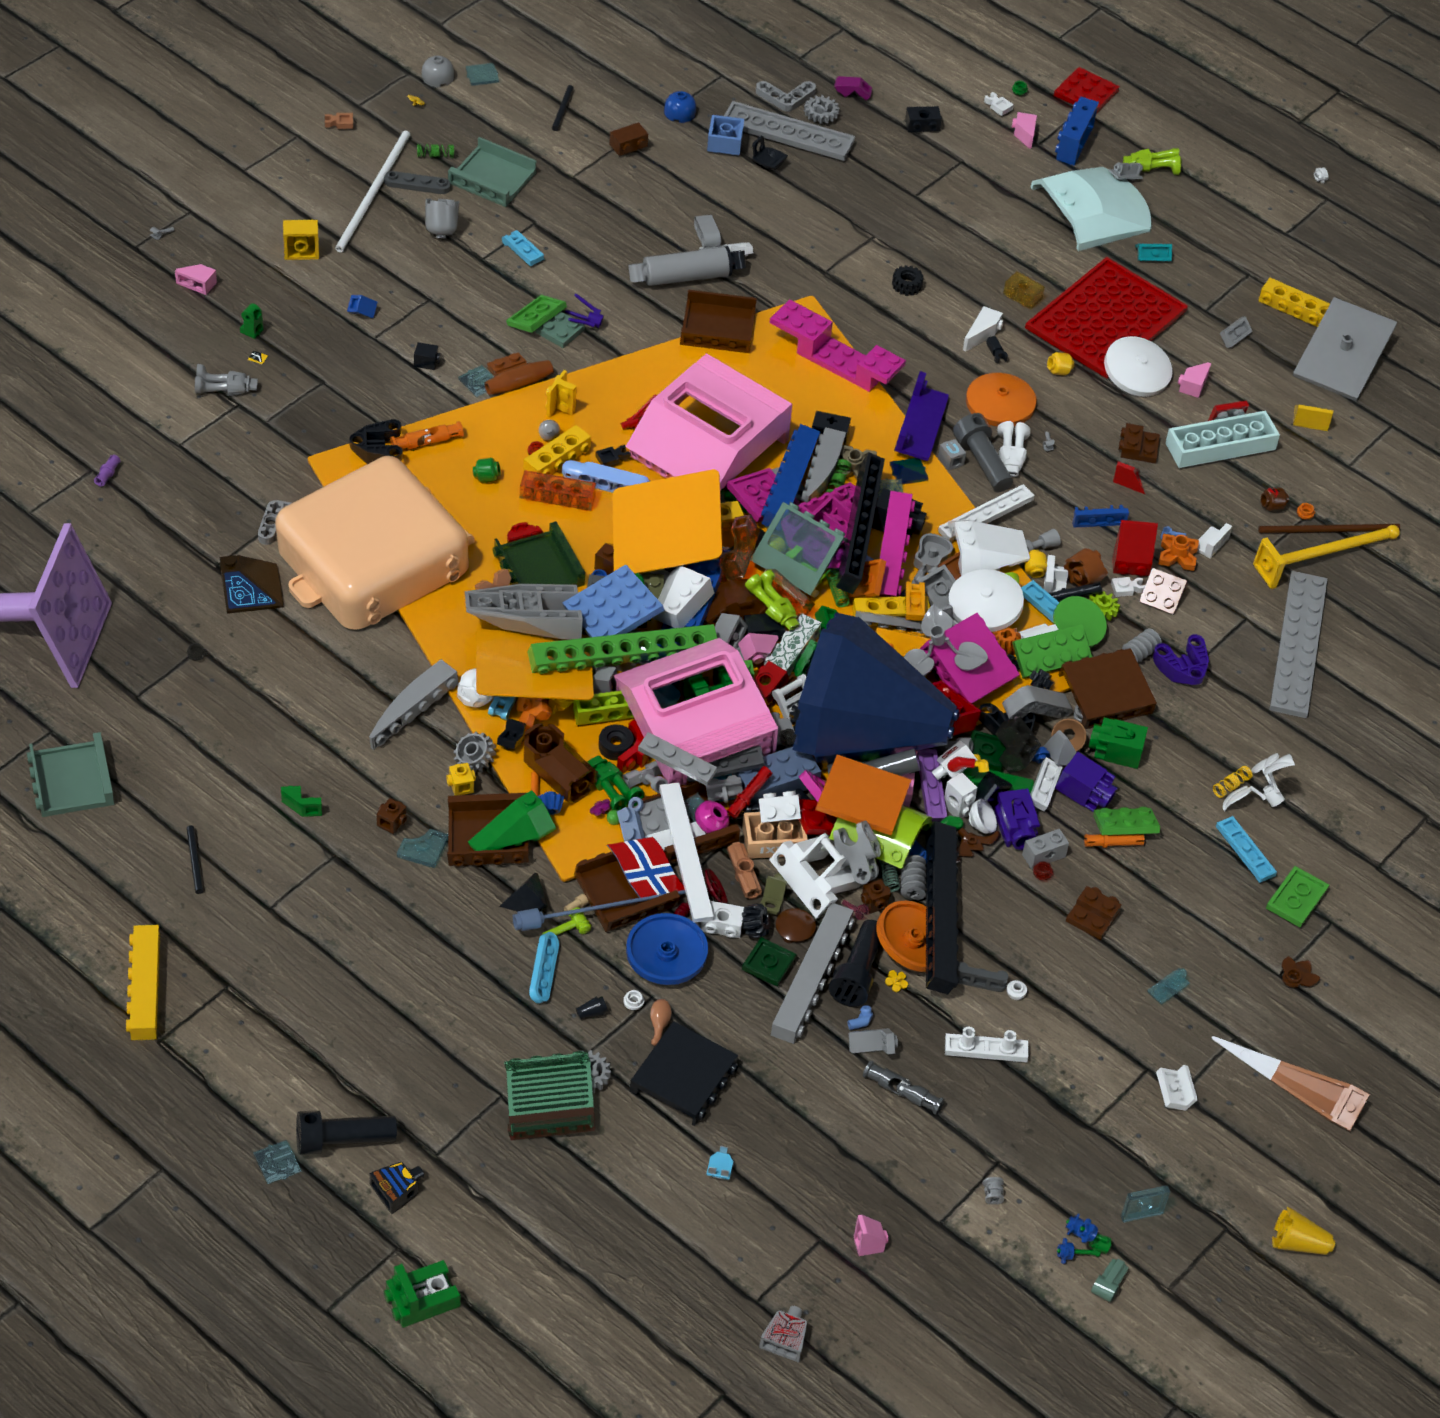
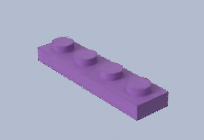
M937 749L918 750L917 757L921 769L919 775L925 813L932 817V822H941L947 817L942 780L938 781L932 774V771L939 766L937 762Z

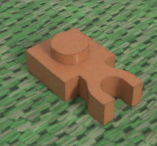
M336 113V116L325 114V127L336 126L337 129H353V113Z

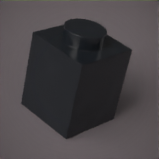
M418 342L414 352V367L435 370L436 364H439L441 360V353H438V345Z

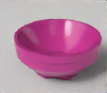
M705 801L695 811L696 822L706 833L726 828L729 825V815L726 809L715 801ZM713 809L719 810L721 817H717Z

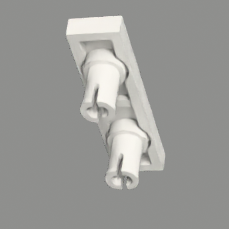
M965 1027L962 1035L946 1033L945 1055L1027 1062L1028 1040H1016V1033L1012 1030L1006 1031L1004 1038L975 1036L974 1028Z

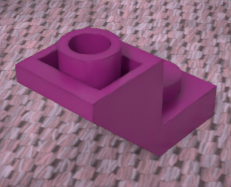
M838 76L836 78L834 88L843 96L847 97L853 91H856L865 100L871 97L872 87L861 77Z

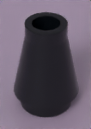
M596 996L576 1008L580 1020L603 1016V1013L608 1012L603 996Z

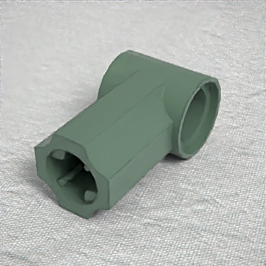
M1112 1259L1102 1276L1099 1275L1091 1292L1111 1303L1129 1267L1120 1259Z

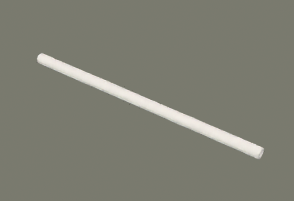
M403 131L337 243L336 251L343 252L383 184L385 174L391 170L410 137L408 131Z

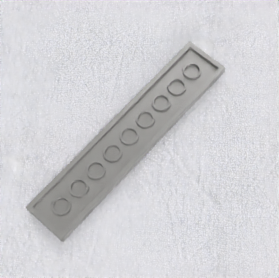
M1291 571L1270 711L1307 718L1328 578Z

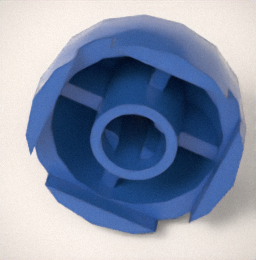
M673 92L665 101L664 114L671 121L676 119L679 120V123L689 122L695 117L696 101L687 92Z

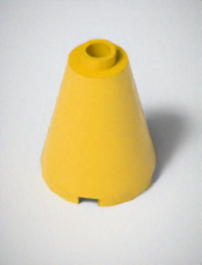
M1286 1207L1287 1210L1281 1212L1274 1230L1278 1231L1277 1237L1272 1236V1246L1274 1248L1327 1255L1328 1252L1333 1251L1335 1240H1333L1331 1233L1290 1207Z

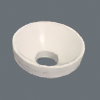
M984 799L975 801L969 812L971 826L984 834L995 832L997 820L991 805Z

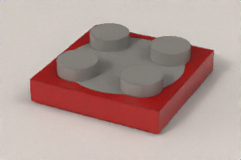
M1247 401L1215 405L1208 421L1244 415L1249 404Z

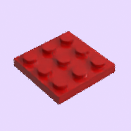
M1078 67L1054 91V96L1072 105L1078 102L1080 96L1099 102L1098 113L1119 91L1120 86Z

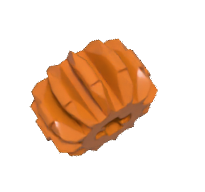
M1009 626L992 632L1007 655L1015 654L1012 642L1021 639V633L1017 632V628L1012 629Z

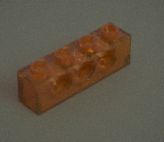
M524 470L520 484L521 499L589 511L592 509L596 494V483L526 470Z

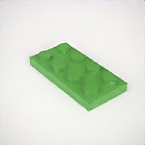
M1083 624L1012 642L1022 678L1029 677L1033 670L1038 672L1039 669H1042L1045 672L1060 669L1065 662H1074L1085 657H1092Z

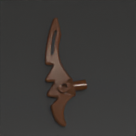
M961 828L958 834L963 839L956 849L958 851L956 863L961 861L959 856H973L974 853L971 850L983 851L982 843L992 844L997 840L1000 832L996 831L989 836H977L973 832L968 833L964 828Z

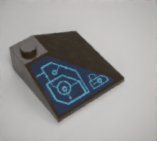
M241 555L219 557L227 614L284 608L277 563Z

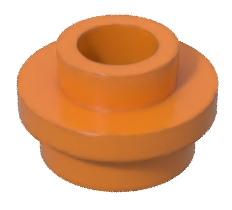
M1302 503L1297 508V515L1300 518L1311 519L1314 517L1315 510L1310 503Z

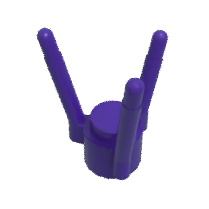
M574 294L577 299L593 310L594 313L590 312L587 317L565 310L570 315L584 319L568 318V320L599 328L604 318V315L600 314L601 310L595 308L578 294Z

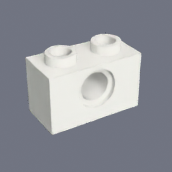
M963 773L947 781L944 796L946 809L953 816L960 818L969 816L977 792V786Z
M710 901L714 918L710 921L701 922V930L709 934L740 938L743 926L741 914L744 907Z

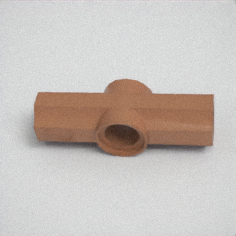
M740 842L732 843V845L727 847V852L735 870V879L740 883L745 898H749V900L755 899L761 895L762 890L754 872V863L749 859L744 844Z

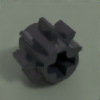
M1039 669L1038 672L1033 670L1029 677L1033 680L1030 685L1049 690L1054 682L1050 681L1052 675L1042 669Z

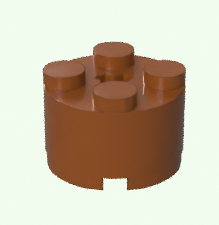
M1084 548L1065 561L1064 570L1068 571V580L1071 584L1073 582L1078 586L1102 581L1108 575L1101 561V554L1097 550L1092 551Z

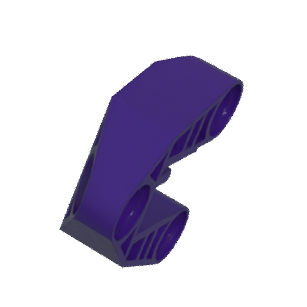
M1197 634L1189 636L1186 645L1188 656L1183 654L1180 658L1174 654L1171 647L1167 644L1160 643L1155 646L1153 661L1157 668L1172 682L1198 685L1203 682L1209 658L1202 636ZM1191 642H1196L1199 646H1194ZM1158 651H1163L1166 655H1161Z

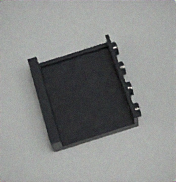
M673 1021L630 1080L629 1092L637 1095L641 1090L692 1117V1125L695 1126L699 1120L702 1121L709 1105H714L718 1092L726 1088L730 1075L734 1076L739 1068V1064H737L738 1055Z

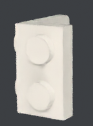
M796 791L783 792V796H776V793L763 794V798L759 799L761 823L801 819L800 794H796Z

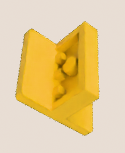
M566 370L557 375L552 386H549L546 390V416L550 417L556 409L573 415L575 412L577 385L567 382Z

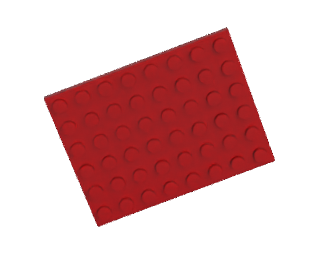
M1105 257L1026 322L1025 329L1064 353L1070 354L1072 358L1108 379L1109 376L1105 370L1104 358L1113 342L1130 336L1152 341L1187 311L1188 305L1110 258Z

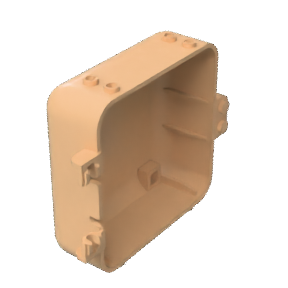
M393 456L378 458L285 506L279 511L275 520L279 553L298 575L289 581V592L305 608L314 607L322 602L339 623L349 629H362L371 624H377L387 615L449 582L458 580L469 567L468 546L475 543V538L464 530L431 493V490L425 487L402 461Z

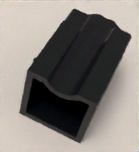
M884 488L876 502L872 523L873 529L882 532L885 529L891 492ZM912 499V501H915L914 512L909 514V518H912L911 529L907 528L906 533L910 535L909 541L913 533L920 535L927 517V513L921 511L923 503Z

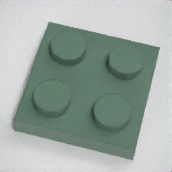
M559 312L536 329V333L564 348L585 330V325L569 321L568 318L572 317Z

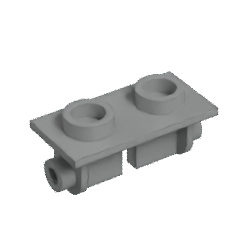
M1117 163L1114 165V169H1109L1114 178L1118 180L1143 179L1139 175L1143 170V166L1140 163Z

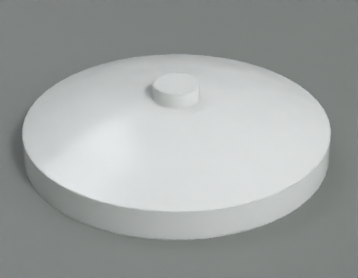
M1132 336L1120 338L1110 345L1104 358L1105 370L1111 381L1120 389L1132 395L1142 397L1157 395L1167 387L1172 377V365L1166 353L1158 345L1144 338Z
M981 569L968 572L954 582L949 592V605L953 607L952 615L956 621L961 622L978 612L991 632L999 631L1012 625L1019 618L1023 610L1024 596L1019 584L1009 575L996 570Z

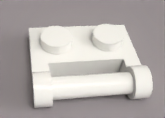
M802 674L797 677V680L785 687L772 691V696L777 701L783 718L793 719L789 717V714L793 712L791 710L792 706H797V700L800 699L802 691L785 700L784 695L800 686L803 689L806 675Z

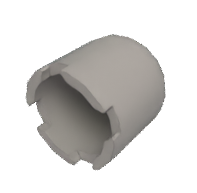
M426 199L425 226L427 231L436 234V238H446V235L453 234L458 225L459 201Z

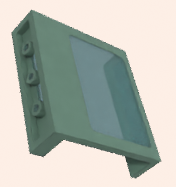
M783 502L750 560L766 570L771 569L776 576L816 598L820 592L816 590L817 585L843 541L848 543L849 539L845 538L844 535L846 533L839 529L831 530L829 528L830 524L823 520L817 522L814 520L815 516L807 511L804 513L798 511L800 507L790 502L788 505Z

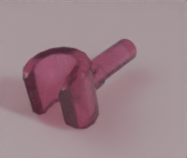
M846 900L842 902L843 905L854 910L855 917L859 920L863 919L864 914H867L869 911L866 905L862 904L857 907Z

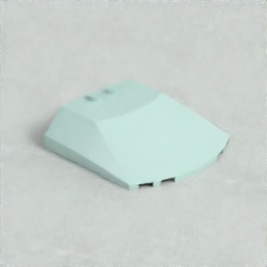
M1105 167L1069 171L1032 181L1031 189L1036 190L1044 187L1072 224L1077 241L1076 249L1078 251L1150 232L1151 214L1143 196L1129 181L1114 178V175Z

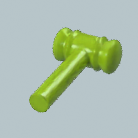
M584 912L570 914L571 921L545 931L542 934L553 932L557 936L575 927L579 930L580 934H586L591 930L592 926L586 919Z

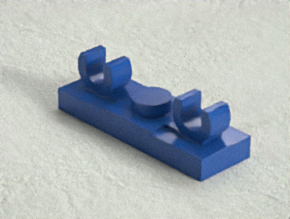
M1113 505L1107 509L1089 510L1087 506L1084 507V510H1078V507H1075L1072 522L1073 528L1118 526L1121 520H1128L1129 510L1124 508L1123 505H1120L1119 509H1114Z

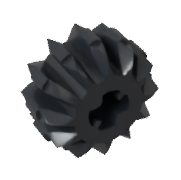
M758 903L744 907L741 915L746 935H749L750 938H761L768 935L769 929H771V920L767 907Z

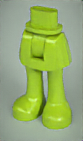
M1179 148L1151 153L1149 149L1131 153L1130 156H1123V163H1140L1143 166L1142 171H1150L1158 167H1170L1174 175H1180L1181 158Z
M771 569L765 571L761 576L755 574L745 583V587L766 605L768 609L765 613L778 623L781 622L780 624L786 626L789 631L800 626L796 619L795 609L789 599L783 598L773 588L772 582L775 574Z

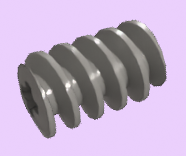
M1148 628L1124 644L1122 649L1131 648L1139 663L1147 658L1148 655H1151L1155 650V646L1162 643V640L1155 630Z
M919 855L908 856L903 869H901L900 892L904 898L914 901L921 900L926 895V860Z

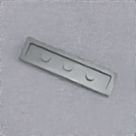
M856 610L855 617H860L867 625H872V622H875L880 627L889 628V625L896 626L895 629L906 631L908 627L913 628L914 632L923 633L921 629L922 621L906 620V618Z
M649 732L638 746V751L706 786L717 772L716 766Z

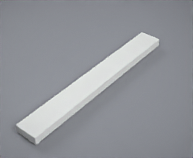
M679 782L662 784L659 790L693 923L713 920L714 915Z

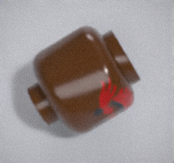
M1281 487L1267 488L1261 494V504L1268 511L1283 510L1289 501L1288 494Z

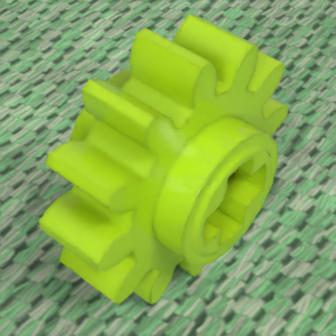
M1103 591L1101 595L1089 596V600L1101 609L1105 618L1111 621L1112 616L1117 617L1120 604H1117L1118 598L1112 599L1113 594L1106 595L1105 591Z

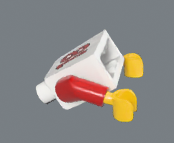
M959 740L937 759L940 765L932 771V774L939 781L945 775L953 778L966 768H974V766H978L979 772H988L989 764L987 760L981 759L980 755L973 754L967 745Z

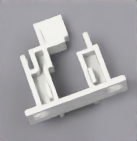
M826 833L795 844L792 841L783 842L769 859L816 919L822 915L831 903H835L838 900L834 894L856 889L862 885L854 880L850 866L842 867L846 858L833 846L834 840L829 839ZM829 853L835 861L821 876H818L808 862L824 859ZM779 855H783L786 859V863L783 866L778 862ZM815 899L821 902L819 910H816L813 906Z

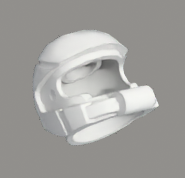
M476 668L466 671L461 676V680L457 684V697L464 705L482 707L494 698V696L480 695L476 692Z

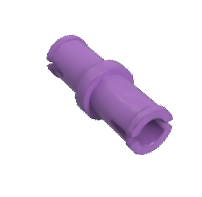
M110 455L108 461L100 467V472L94 479L96 485L104 486L108 478L113 476L115 468L121 461L117 455Z

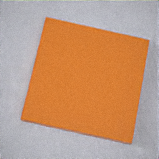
M837 754L816 810L855 824L866 820L871 829L892 835L911 779Z

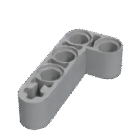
M1030 685L1021 687L1002 703L1010 721H1018L1030 712L1055 718H1065L1073 712L1064 693Z

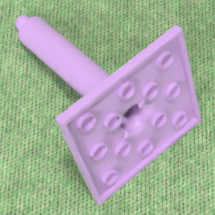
M71 523L63 525L35 592L0 593V622L35 621L70 687L78 688L112 602Z

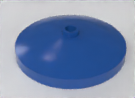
M661 913L642 919L632 928L627 938L626 955L633 970L642 978L656 984L675 985L694 978L703 969L708 955V942L701 928L690 919L677 914Z

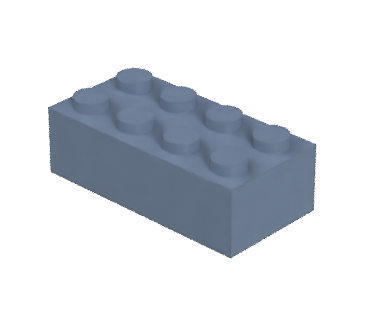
M793 747L763 756L765 767L769 768L773 774L750 802L751 804H759V799L763 798V794L776 793V796H783V792L794 791L799 788L803 791L808 790L799 778L801 773L808 770L821 778V770L813 756L793 751ZM761 768L733 773L737 778H741L742 790L747 787Z

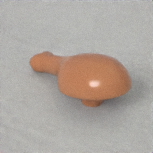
M665 999L656 1000L651 1008V1021L655 1030L654 1038L651 1040L653 1046H656L659 1042L664 1028L671 1020V1007Z

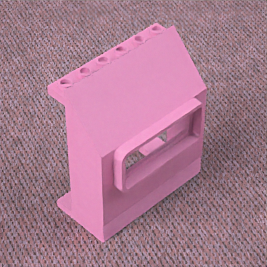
M706 353L699 361L694 363L652 399L626 447L630 449V456L633 459L638 460L665 478L715 469L720 474V490H722L726 486L727 481L734 479L776 440L782 444L788 441L793 404ZM688 396H691L740 427L731 435H726L678 405Z
M720 638L613 675L616 680V691L622 692L644 737L649 732L708 763L753 746H761L763 756L776 752L778 726L739 651ZM722 665L725 667L733 683L664 709L661 708L653 690ZM656 760L668 784L679 782L680 786L687 785L686 775Z

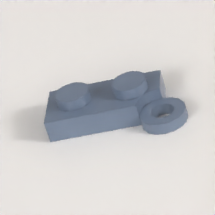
M639 797L631 798L628 807L617 811L624 842L645 838L639 815L643 808V800ZM638 802V806L634 808V803Z

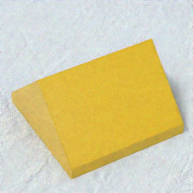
M1299 404L1295 405L1293 425L1328 431L1334 410Z

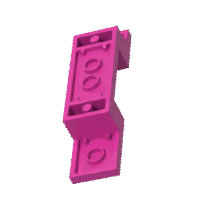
M790 299L770 318V324L798 338L797 354L868 392L879 381L887 384L905 366V359L878 345L867 355H864L832 338V321Z

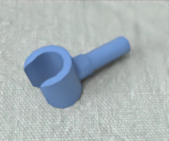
M1166 526L1163 528L1160 538L1162 539L1163 534L1186 536L1187 534L1172 531L1171 527Z

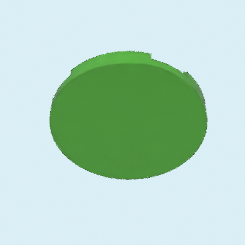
M1080 596L1065 598L1053 611V622L1059 630L1083 624L1090 648L1096 646L1105 636L1107 628L1105 616L1101 609L1087 598Z

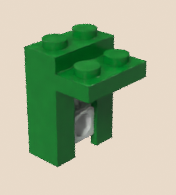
M444 1260L406 1273L403 1264L394 1266V1276L386 1281V1290L383 1293L386 1302H391L393 1306L391 1310L394 1320L399 1321L402 1328L460 1307V1294L456 1285L451 1286L446 1275L449 1273V1270ZM435 1287H440V1288H442V1289H440V1290H435V1289H433V1288H435Z

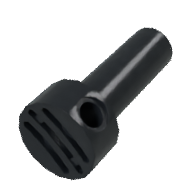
M866 920L862 923L847 963L841 964L835 969L833 978L829 983L830 995L843 1005L857 1007L863 1005L868 999L870 989L873 986V978L869 972L881 944L877 936L876 920Z
M320 1110L297 1112L296 1140L299 1155L321 1154L322 1145L396 1142L397 1139L395 1116L322 1119Z

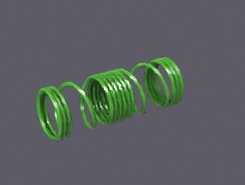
M417 144V157H420L421 153L423 156L421 144ZM428 144L425 147L424 156L428 147L429 156L438 158L442 147L445 158L447 157L448 148L450 158H454V145H448L446 156L443 145L440 146V151L439 145H431V155Z
M845 459L838 460L837 470L833 472L830 480L831 484L835 487L844 485L846 481L844 475H848L846 471L850 470L852 466L849 461ZM831 484L828 485V489L825 491V493L833 492L834 489H829V486Z

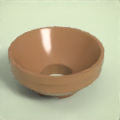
M1072 718L1060 720L1053 727L1051 737L1058 730L1063 733L1066 729H1072L1075 732V736L1069 741L1074 749L1078 751L1086 741L1084 726L1078 720Z

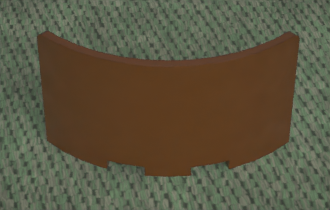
M748 579L730 580L720 583L711 603L706 621L708 624H714L715 626L721 613L744 617V615L765 614L768 608L754 594L747 590L745 583Z

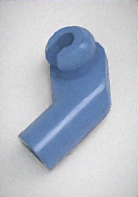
M862 1006L859 1017L847 1021L849 1030L869 1025L873 1017L870 1006Z

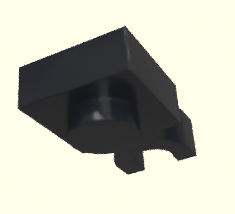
M621 445L617 449L608 447L596 451V458L601 465L613 466L619 464L620 460L630 459V452H626L625 445Z

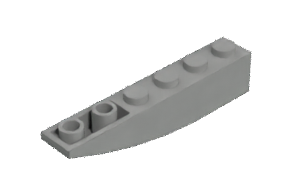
M825 427L824 433L819 435L817 443L819 445H816L815 456H813L808 473V478L810 479L806 480L804 488L806 490H803L801 501L807 503L812 498H819L827 488L840 459V452L844 444L846 432Z
M440 659L412 681L395 698L378 720L369 736L371 749L375 750L378 746L383 745L388 738L397 734L407 723H411L416 716L426 711L431 704L440 700L449 690L454 689L458 684L457 671Z

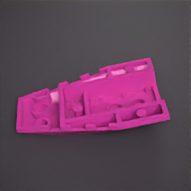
M849 482L835 488L833 492H826L819 498L815 497L807 503H801L798 505L800 507L798 511L802 513L807 511L815 516L814 520L817 522L823 520L830 524L829 528L834 531L837 528L846 533L856 486ZM791 512L781 522L787 544L792 549L797 545L802 547V557L819 569L836 538L803 517ZM844 541L841 543L828 568L840 567Z

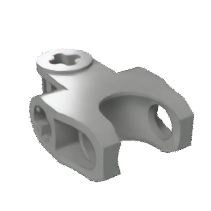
M865 820L856 824L857 842H853L849 838L844 828L833 831L835 848L846 858L842 867L850 866L853 878L859 884H866L877 878L879 868L875 858L881 855L878 839L869 823Z

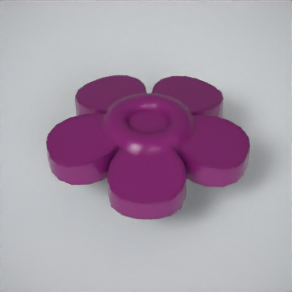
M605 799L596 802L590 809V813L595 816L601 813L605 814V811L610 808V800Z

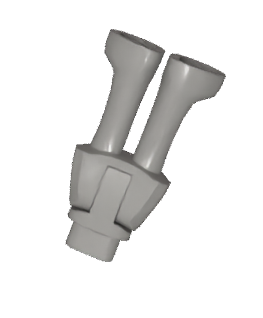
M197 364L195 393L227 391V395L231 396L248 393L249 390L257 391L258 379L250 378V375L236 371H229L228 374L207 373L203 364Z

